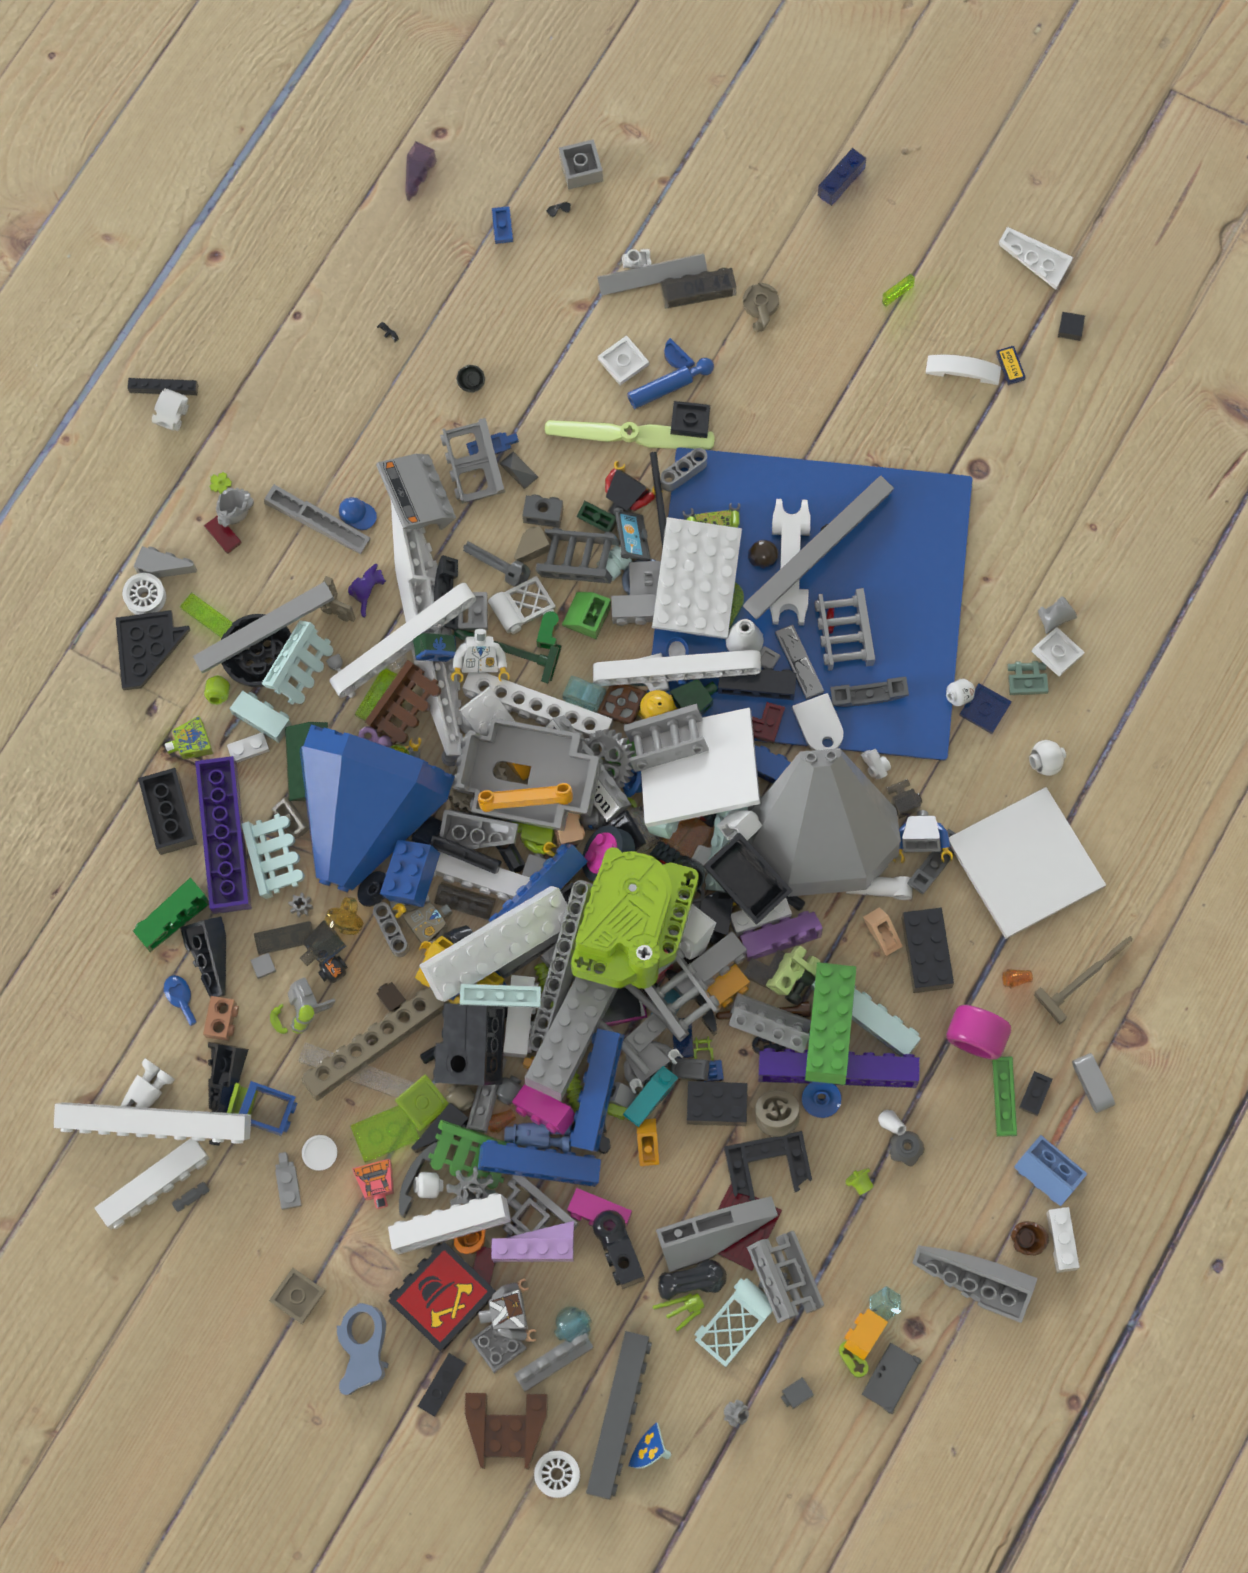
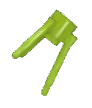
M690 1293L684 1297L654 1305L652 1308L658 1309L685 1301L684 1306L666 1315V1318H671L685 1310L689 1313L693 1312L675 1329L678 1332L695 1316L701 1314L700 1310L705 1306L698 1293L693 1296Z

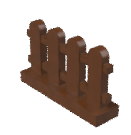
M407 660L364 722L380 734L383 731L392 737L390 740L392 743L396 744L399 742L405 744L409 739L408 734L405 733L407 727L416 728L419 725V719L416 717L419 710L424 713L430 710V703L426 701L430 695L437 697L441 694V688L438 686L439 681L435 678L431 681L423 675L425 671ZM416 684L425 690L421 697L412 691ZM405 700L414 706L411 712L402 707ZM394 716L403 721L400 728L390 722Z

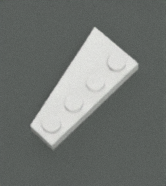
M1009 227L1006 228L999 241V246L1055 290L1058 288L1073 257Z

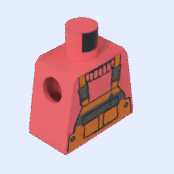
M390 1159L352 1168L366 1200L374 1199L376 1209L387 1207L386 1196L394 1193L392 1163Z

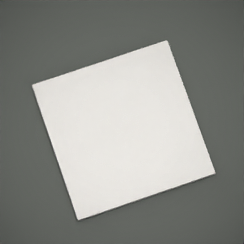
M750 708L703 717V721L696 723L699 737H704L709 748L708 751L641 771L646 827L760 804ZM689 725L678 728L681 743L692 740ZM671 731L660 733L662 748L672 746ZM652 736L641 739L644 754L655 751Z
M1047 787L949 837L950 847L1005 939L1106 886Z

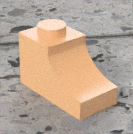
M880 907L863 917L870 933L879 944L884 955L887 956L903 947L889 916Z

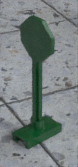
M458 629L454 632V635L465 640L466 637H475V632ZM494 641V643L500 645L505 653L536 662L537 665L545 667L541 682L548 684L549 681L553 680L562 645L557 643L551 645L549 654L546 656Z

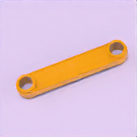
M561 783L557 786L495 792L484 790L478 795L479 807L484 812L501 808L555 803L567 805L573 800L572 788L567 783Z

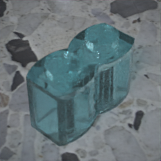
M571 676L562 697L565 702L597 713L607 691L599 685Z

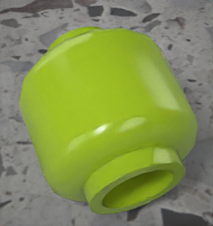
M220 675L209 678L205 684V698L211 704H222L228 699L230 683Z

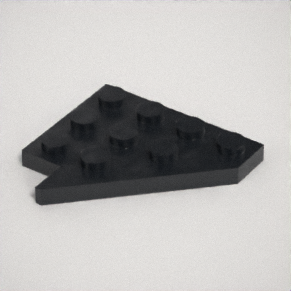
M172 610L116 617L123 691L142 688L191 631L189 625L174 627Z

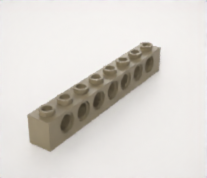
M431 987L426 990H420L415 998L410 1001L406 1000L400 1005L398 1010L386 1014L384 1020L372 1024L363 1035L358 1034L352 1039L350 1044L338 1048L336 1054L332 1057L324 1058L315 1069L310 1068L302 1077L304 1086L313 1098L319 1101L441 1014L444 1009L443 1002L436 998ZM423 1005L425 1010L419 1012L415 1008ZM402 1017H408L410 1019L406 1023H402L399 1021ZM386 1028H392L394 1030L391 1034H385L383 1032ZM371 1039H375L378 1041L377 1044L373 1046L368 1045L367 1043ZM354 1051L362 1052L359 1057L351 1055ZM338 1062H344L346 1064L341 1069L335 1067V1065ZM326 1073L329 1075V1078L326 1080L319 1079L321 1074Z

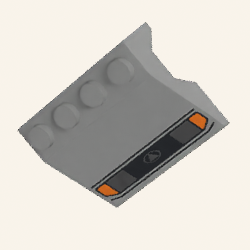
M412 454L376 464L403 529H420L429 524H438L439 529L443 530L456 519L446 491L442 486L429 454Z

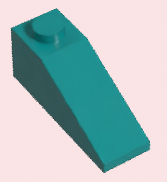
M662 1066L623 1115L639 1127L671 1092L678 1077Z

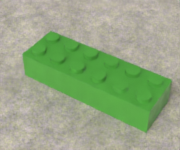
M817 962L805 1081L845 1085L857 966Z

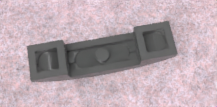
M906 677L887 679V682L851 687L849 685L830 687L832 704L837 707L877 704L909 696Z
M950 829L947 830L949 837L956 834ZM948 847L949 851H951V853L954 856V851L951 847ZM943 848L939 852H931L907 884L924 894L949 863L951 857L948 854L944 855L943 863L941 861Z
M437 1142L427 1147L415 1159L404 1178L399 1196V1214L403 1218L406 1217L414 1201L412 1197L408 1196L413 1186L414 1178L418 1176L424 1162L430 1164L431 1159L428 1156L429 1153L434 1154Z

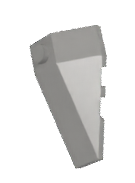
M449 809L444 810L440 836L470 849L512 844L516 841L518 824Z

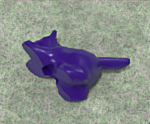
M376 563L363 574V578H356L348 588V594L361 602L360 612L364 618L366 617L368 598L374 585H383L386 582L382 571L376 570L378 568Z

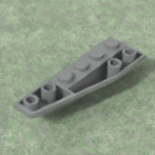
M772 1196L709 1212L657 1229L656 1232L669 1272L709 1260L771 1221L778 1214Z

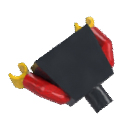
M615 461L614 469L605 478L606 498L613 502L608 510L609 513L615 516V508H623L629 512L636 511L656 499L654 486L652 491L649 492L650 488L625 473V464L619 468V461Z

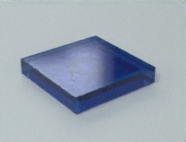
M978 683L973 700L965 704L959 716L993 734L1012 701Z

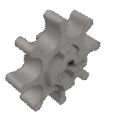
M473 1167V1174L469 1177H464L459 1170L456 1171V1178L460 1183L457 1185L447 1184L446 1186L448 1193L457 1194L456 1198L450 1200V1205L468 1204L472 1199L481 1200L487 1198L490 1194L496 1193L495 1190L486 1189L488 1184L493 1183L492 1175L489 1174L486 1178L479 1179L477 1177V1167Z

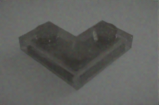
M777 950L770 966L751 958L744 975L747 979L771 990L765 985L769 979L773 978L785 953Z

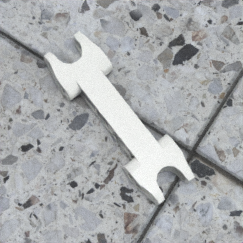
M776 499L772 520V535H781L780 569L800 551V535L810 536V513L807 500H802L800 511L791 515L783 510L782 499ZM799 580L770 607L773 624L778 625L780 613L790 609L797 614L799 625H804L808 609V589H799Z

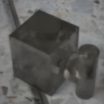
M908 779L886 787L888 794L894 792L897 794L892 797L891 803L896 808L899 819L920 811L921 804L923 803L920 794L915 793L914 788L908 791L904 790V788L910 786Z

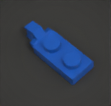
M500 432L490 436L495 455L511 449L510 445L519 442L516 433L507 436L506 432ZM476 441L466 444L469 455L478 453L479 449Z

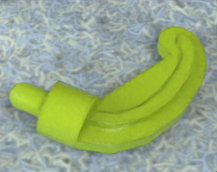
M280 1004L278 1008L275 1007L271 1011L270 1021L277 1032L286 1034L288 1029L282 1028L278 1018L283 1008V1004Z

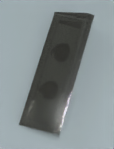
M441 882L438 886L434 904L441 906L447 904L451 909L489 920L496 899Z
M311 921L254 933L258 955L316 943Z

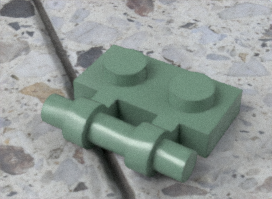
M1019 661L1015 662V664H1007V670L1015 671L1016 675L1008 676L1009 695L1048 694L1047 673L1039 674V670H1046L1045 663H1039L1038 661L1021 663ZM1022 671H1032L1033 674H1022Z

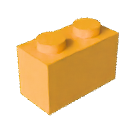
M736 964L731 966V970L724 976L720 975L714 979L715 982L707 989L710 996L714 995L719 1001V1008L722 1006L724 1008L728 1007L733 1003L732 999L738 993L744 995L749 990L750 981Z
M867 1309L865 1314L860 1312L854 1322L857 1324L854 1330L850 1328L844 1337L847 1342L843 1347L862 1360H865L888 1324V1321L870 1309Z

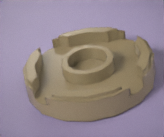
M765 283L749 286L743 296V307L746 312L752 317L759 318L760 315L757 307L766 305L769 316L773 315L779 306V296L776 289Z

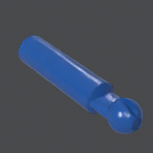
M701 358L696 366L691 369L684 366L628 392V399L633 409H637L692 383L693 377L698 374H711L714 369V363L709 358Z

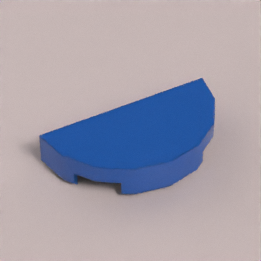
M669 338L664 349L667 362L678 369L684 366L688 368L694 366L695 362Z

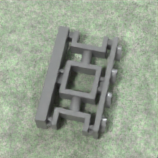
M513 1175L512 1180L507 1183L514 1191L507 1199L508 1206L510 1205L517 1211L511 1218L516 1224L515 1227L510 1223L503 1224L502 1229L509 1235L531 1232L518 1220L530 1205L544 1216L533 1231L547 1228L545 1224L551 1218L545 1212L547 1209L563 1223L574 1221V1230L579 1226L572 1217L525 1177ZM515 1185H520L525 1191H527L532 1197H534L537 1200V1202L535 1203L533 1200L528 1198V1200L523 1205H521L517 1200H515V1198L521 1192L520 1189L517 1188Z
M794 1231L778 1236L776 1240L779 1246L772 1248L769 1239L759 1240L747 1247L777 1323L798 1316L799 1313L796 1308L798 1305L803 1304L806 1314L824 1306ZM783 1250L785 1251L786 1256L788 1258L787 1261H785L784 1256L782 1254ZM773 1253L777 1260V1264L774 1263L773 1258L771 1256V1254ZM786 1266L794 1284L787 1286L780 1269ZM798 1288H800L801 1293L804 1297L802 1299L800 1298V1295L798 1293ZM786 1292H790L793 1302H790Z

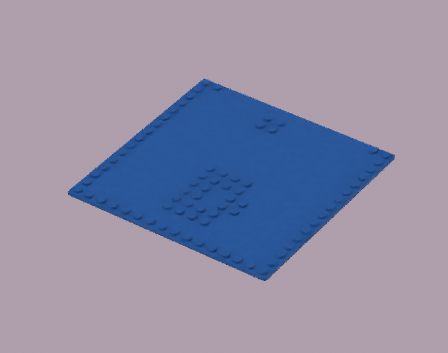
M677 448L675 462L694 449ZM705 450L707 452L706 468L671 491L668 517L685 520L683 511H685L686 515L691 514L690 508L694 510L695 515L729 510L730 503H732L731 506L734 509L737 508L738 503L741 505L739 512L740 525L738 528H742L729 630L742 619L752 621L763 635L762 649L765 646L780 655V659L773 668L774 671L785 669L792 671L775 632L793 625L824 690V693L812 698L828 693L832 702L830 687L849 685L851 687L887 682V679L906 677L909 696L870 705L833 706L843 728V740L839 748L856 752L876 749L879 754L945 761L948 758L952 703L946 697L947 686L955 681L972 477ZM697 457L695 460L702 461L703 458ZM685 467L680 469V471L686 472L689 470ZM879 476H882L894 490L799 579V589H808V609L804 625H799L797 614L790 609L780 613L778 625L773 624L770 608L756 620L743 605L780 570L781 535H772V520L776 499H782L783 510L791 515L800 511L802 500L808 501L810 536L800 535L801 550L820 533L821 527L829 524ZM759 540H768L774 543L778 549V559L776 562L764 569L753 566L748 559L749 549ZM864 588L875 654L874 666H866L865 660L856 659L834 662L833 670L829 671L828 665H824L823 654H826L825 647H821L820 636H823L822 629L819 630L818 628L820 614L815 610V601L818 599V594H823L824 601L852 598V596H855L856 589ZM853 606L834 608V618L855 616L857 614V608ZM856 623L837 625L833 628V633L829 634V637L857 634L860 631V626L856 625ZM655 629L652 655L662 653V656L666 657L665 645L674 636L682 637L686 641L689 655L729 652L726 646V639ZM859 641L831 644L832 655L859 652L863 649V644L859 643ZM719 677L699 679L703 686L712 681L717 688L719 686ZM689 679V680H685V681H686V684H687V683L692 682V681H694V680ZM797 679L794 700L719 694L716 692L711 695L713 706L702 715L703 718L750 708L752 717L762 719L766 703H773L785 707L774 743L808 746L792 710L793 705L807 701ZM669 681L670 690L664 692L670 695L671 690L679 687L678 682ZM754 738V741L765 742ZM824 739L822 744L825 747H831L833 742L830 739Z

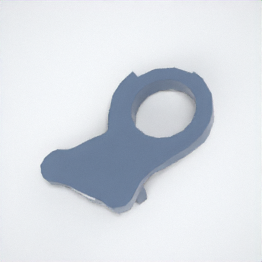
M360 1303L349 1309L343 1317L341 1326L337 1325L338 1340L344 1350L350 1355L345 1376L339 1383L340 1392L344 1395H350L360 1388L372 1385L374 1382L382 1380L385 1376L384 1368H388L389 1363L381 1361L380 1353L386 1333V1320L377 1307ZM361 1313H368L373 1318L375 1330L369 1341L359 1344L352 1335L353 1321Z

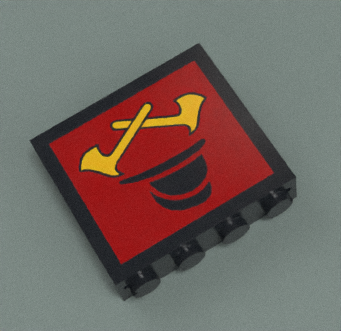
M445 1242L434 1246L431 1250L433 1254L428 1259L424 1258L419 1262L417 1271L414 1274L409 1273L403 1280L404 1284L401 1288H395L390 1293V1299L388 1300L441 1353L482 1311L496 1292Z

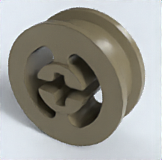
M772 1090L763 1094L756 1103V1123L765 1134L781 1137L790 1134L798 1126L800 1120L799 1104L797 1099L789 1092Z

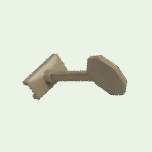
M1129 936L1102 960L1093 964L1059 994L1056 993L1050 997L1040 987L1035 991L1034 996L1060 1025L1067 1018L1059 1008L1065 1002L1064 999L1097 973L1106 962L1120 953L1133 938Z

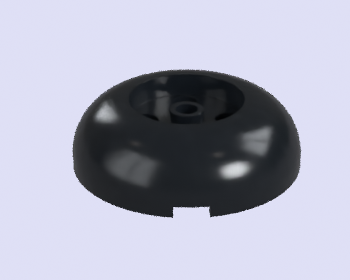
M251 614L239 618L232 623V626L226 633L224 632L221 640L266 614ZM286 626L254 644L249 649L221 663L224 670L233 680L244 686L265 687L262 685V682L289 639L291 632ZM266 640L271 643L269 647L263 645ZM267 658L273 659L271 663H265ZM248 661H254V664L252 663L250 666L246 665Z

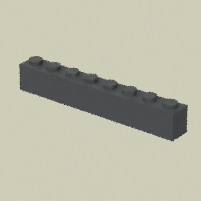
M625 1331L586 1491L588 1495L611 1500V1496H616L618 1484H615L616 1475H621L623 1464L620 1463L621 1455L625 1456L628 1443L624 1442L626 1434H631L633 1425L629 1421L631 1414L635 1415L638 1404L634 1400L636 1394L640 1395L642 1382H639L640 1375H645L647 1362H644L646 1354H650L652 1346L648 1336Z

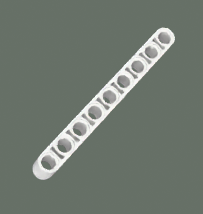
M466 583L457 585L330 679V684L340 698L348 696L414 648L413 639L423 633L436 632L474 604L476 597Z
M757 650L597 662L593 664V684L596 686H612L753 675L761 672V653Z

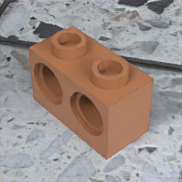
M211 996L203 1035L206 1038L229 1041L230 1036L234 1035L235 1025H233L234 1017H237L239 1006H237L235 1000ZM222 1006H228L229 1008L226 1013H219ZM223 1024L225 1026L224 1030L220 1033L215 1032L216 1027Z

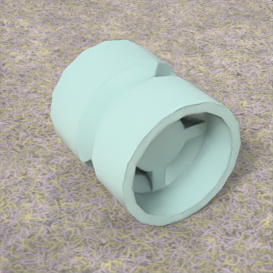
M617 545L610 550L606 569L612 576V581L621 574V569L626 570L629 567V562H632L630 557L628 559L621 557V547Z

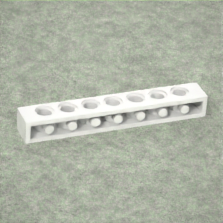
M485 672L468 673L462 687L465 696L470 699H474L483 692L479 690L482 686L490 687L496 696L500 692H505L507 695L504 698L498 697V699L509 713L511 711L516 712L525 719L530 717L541 725H546L555 718L550 716V713L553 711L559 712V716L564 715L567 719L576 718L577 722L571 725L577 733L585 738H590L589 734L595 733L598 730L608 729L610 731L613 726V720L609 717L502 678L500 681L498 677ZM518 698L524 700L522 704L514 703ZM534 705L542 706L539 711L532 709ZM588 724L595 726L593 730L585 729Z

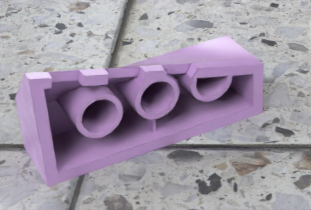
M574 1221L507 1238H492V1261L574 1262Z

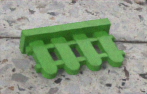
M440 1119L438 1127L442 1132L441 1134L437 1133L435 1138L439 1139L434 1154L429 1153L428 1158L431 1159L430 1165L435 1170L441 1169L445 1163L450 1165L449 1172L452 1176H456V1171L458 1170L460 1172L465 1170L468 1171L467 1177L473 1174V1167L478 1168L480 1146L484 1142L494 1140L501 1145H506L508 1142ZM454 1135L460 1136V1140L453 1139ZM474 1141L479 1143L478 1147L473 1146L472 1142ZM451 1144L457 1146L452 1160L446 1158ZM469 1150L476 1152L471 1166L464 1164ZM478 1170L477 1177L479 1179L480 1176L487 1177L489 1174L492 1175L493 1183L487 1185L490 1189H495L499 1182L503 1183L504 1178L501 1177L502 1173H488Z

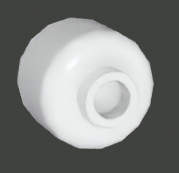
M959 679L947 686L946 697L953 705L962 706L973 700L975 694L974 685L966 679Z
M421 1172L414 1178V1193H417L419 1198H436L439 1192L443 1191V1180H440L436 1172Z

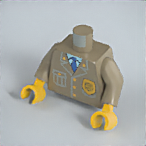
M426 902L424 907L397 903L392 908V910L396 909L399 911L395 915L396 918L405 914L403 918L420 941L421 946L419 950H426L425 956L432 943L441 935L444 937V934L447 933L448 926L444 919L452 914L447 904L436 910L432 903L427 904Z

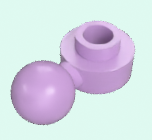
M370 726L363 727L359 731L358 737L389 748L392 747L389 736L383 735L379 737L377 731ZM370 733L372 736L371 738H365L364 735Z

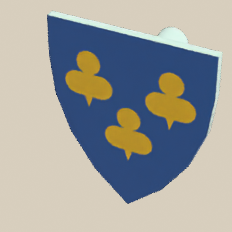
M657 1422L638 1442L631 1456L629 1467L636 1469L645 1468L661 1457L665 1459L671 1457V1452L667 1451L664 1447Z

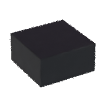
M1062 312L1058 337L1080 341L1085 315Z

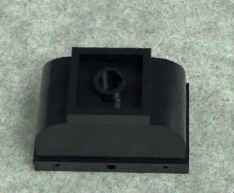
M737 833L703 865L704 869L755 924L764 919L793 891L741 833Z

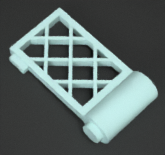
M741 1278L736 1283L734 1294L706 1327L702 1325L694 1334L697 1336L695 1341L725 1367L773 1312L766 1294L748 1278L745 1280ZM734 1299L741 1304V1314H730L729 1305ZM744 1308L750 1313H744ZM727 1309V1315H722ZM753 1315L759 1321L754 1327L745 1328L744 1316ZM742 1316L743 1328L731 1329L730 1317ZM721 1317H728V1329L717 1330L716 1321ZM714 1325V1330L709 1331V1329ZM743 1330L744 1339L742 1342L732 1343L731 1331ZM745 1330H751L746 1336ZM729 1331L730 1344L718 1345L717 1332ZM706 1333H715V1345H706L701 1339ZM738 1345L737 1348L733 1351L732 1346ZM730 1346L731 1355L726 1361L719 1356L718 1347ZM710 1347H716V1353Z

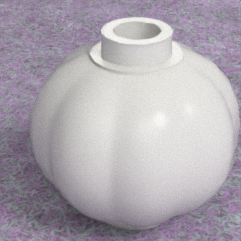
M1042 740L1033 747L1029 756V762L1031 767L1038 773L1052 776L1061 770L1066 758V752L1057 743L1050 740Z

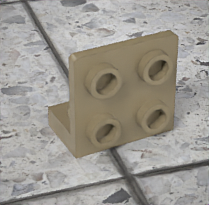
M325 576L323 582H326L335 599L321 606V610L329 615L332 613L336 614L343 621L348 622L350 620L354 622L356 618L352 606L336 600L338 593L333 579Z

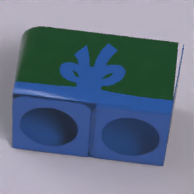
M423 633L413 639L416 660L447 662L455 656L456 641L454 635Z

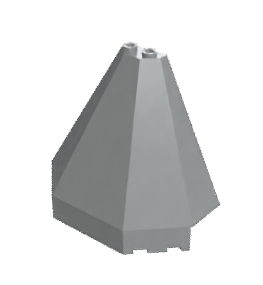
M840 748L799 752L760 799V804L755 805L751 810L758 815L762 827L747 841L793 890L788 897L867 890L871 882L883 873L894 858L896 859L899 856L901 838L896 808Z

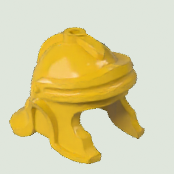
M653 690L643 697L640 703L641 710L638 715L641 719H647L677 710L678 708L674 704L672 695L661 690Z

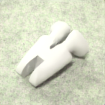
M145 1058L142 1061L145 1073L143 1077L136 1076L121 1106L131 1107L135 1101L137 1103L135 1107L149 1108L162 1094L160 1091L162 1086L172 1084L175 1079ZM157 1075L154 1083L150 1084L151 1080Z

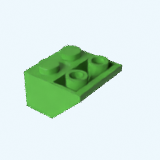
M576 592L562 626L597 639L611 609V599L594 592Z

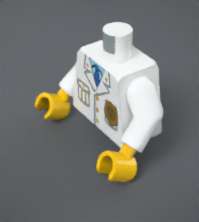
M476 629L475 637H466L465 643L461 644L456 650L453 661V669L455 671L451 674L450 678L454 681L455 674H458L460 676L459 682H462V673L498 672V669H500L499 680L501 681L500 676L503 673L507 674L509 680L510 675L506 672L507 662L505 653L498 643H494L493 637L486 636V630Z

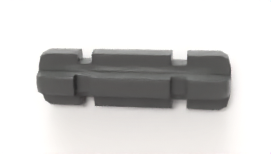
M201 1182L197 1185L196 1189L194 1187L183 1194L180 1200L178 1198L173 1201V1207L177 1212H180L185 1208V1205L188 1206L199 1199L201 1194L205 1195L210 1191L209 1187L205 1182Z

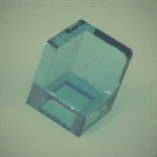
M887 1286L869 1298L870 1310L886 1321L902 1311L901 1295Z

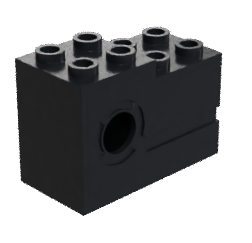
M444 1003L442 1011L444 1018L442 1029L443 1043H436V1048L434 1049V1083L502 1085L505 1006Z

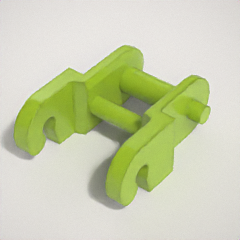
M707 1036V1039L697 1040V1037H695V1041H693V1044L696 1043L694 1059H697L696 1053L698 1051L708 1050L711 1054V1061H714L713 1048H710L712 1039H709V1036ZM708 1043V1047L698 1048V1044Z
M610 1103L607 1113L624 1120L625 1116L623 1114L627 1108Z

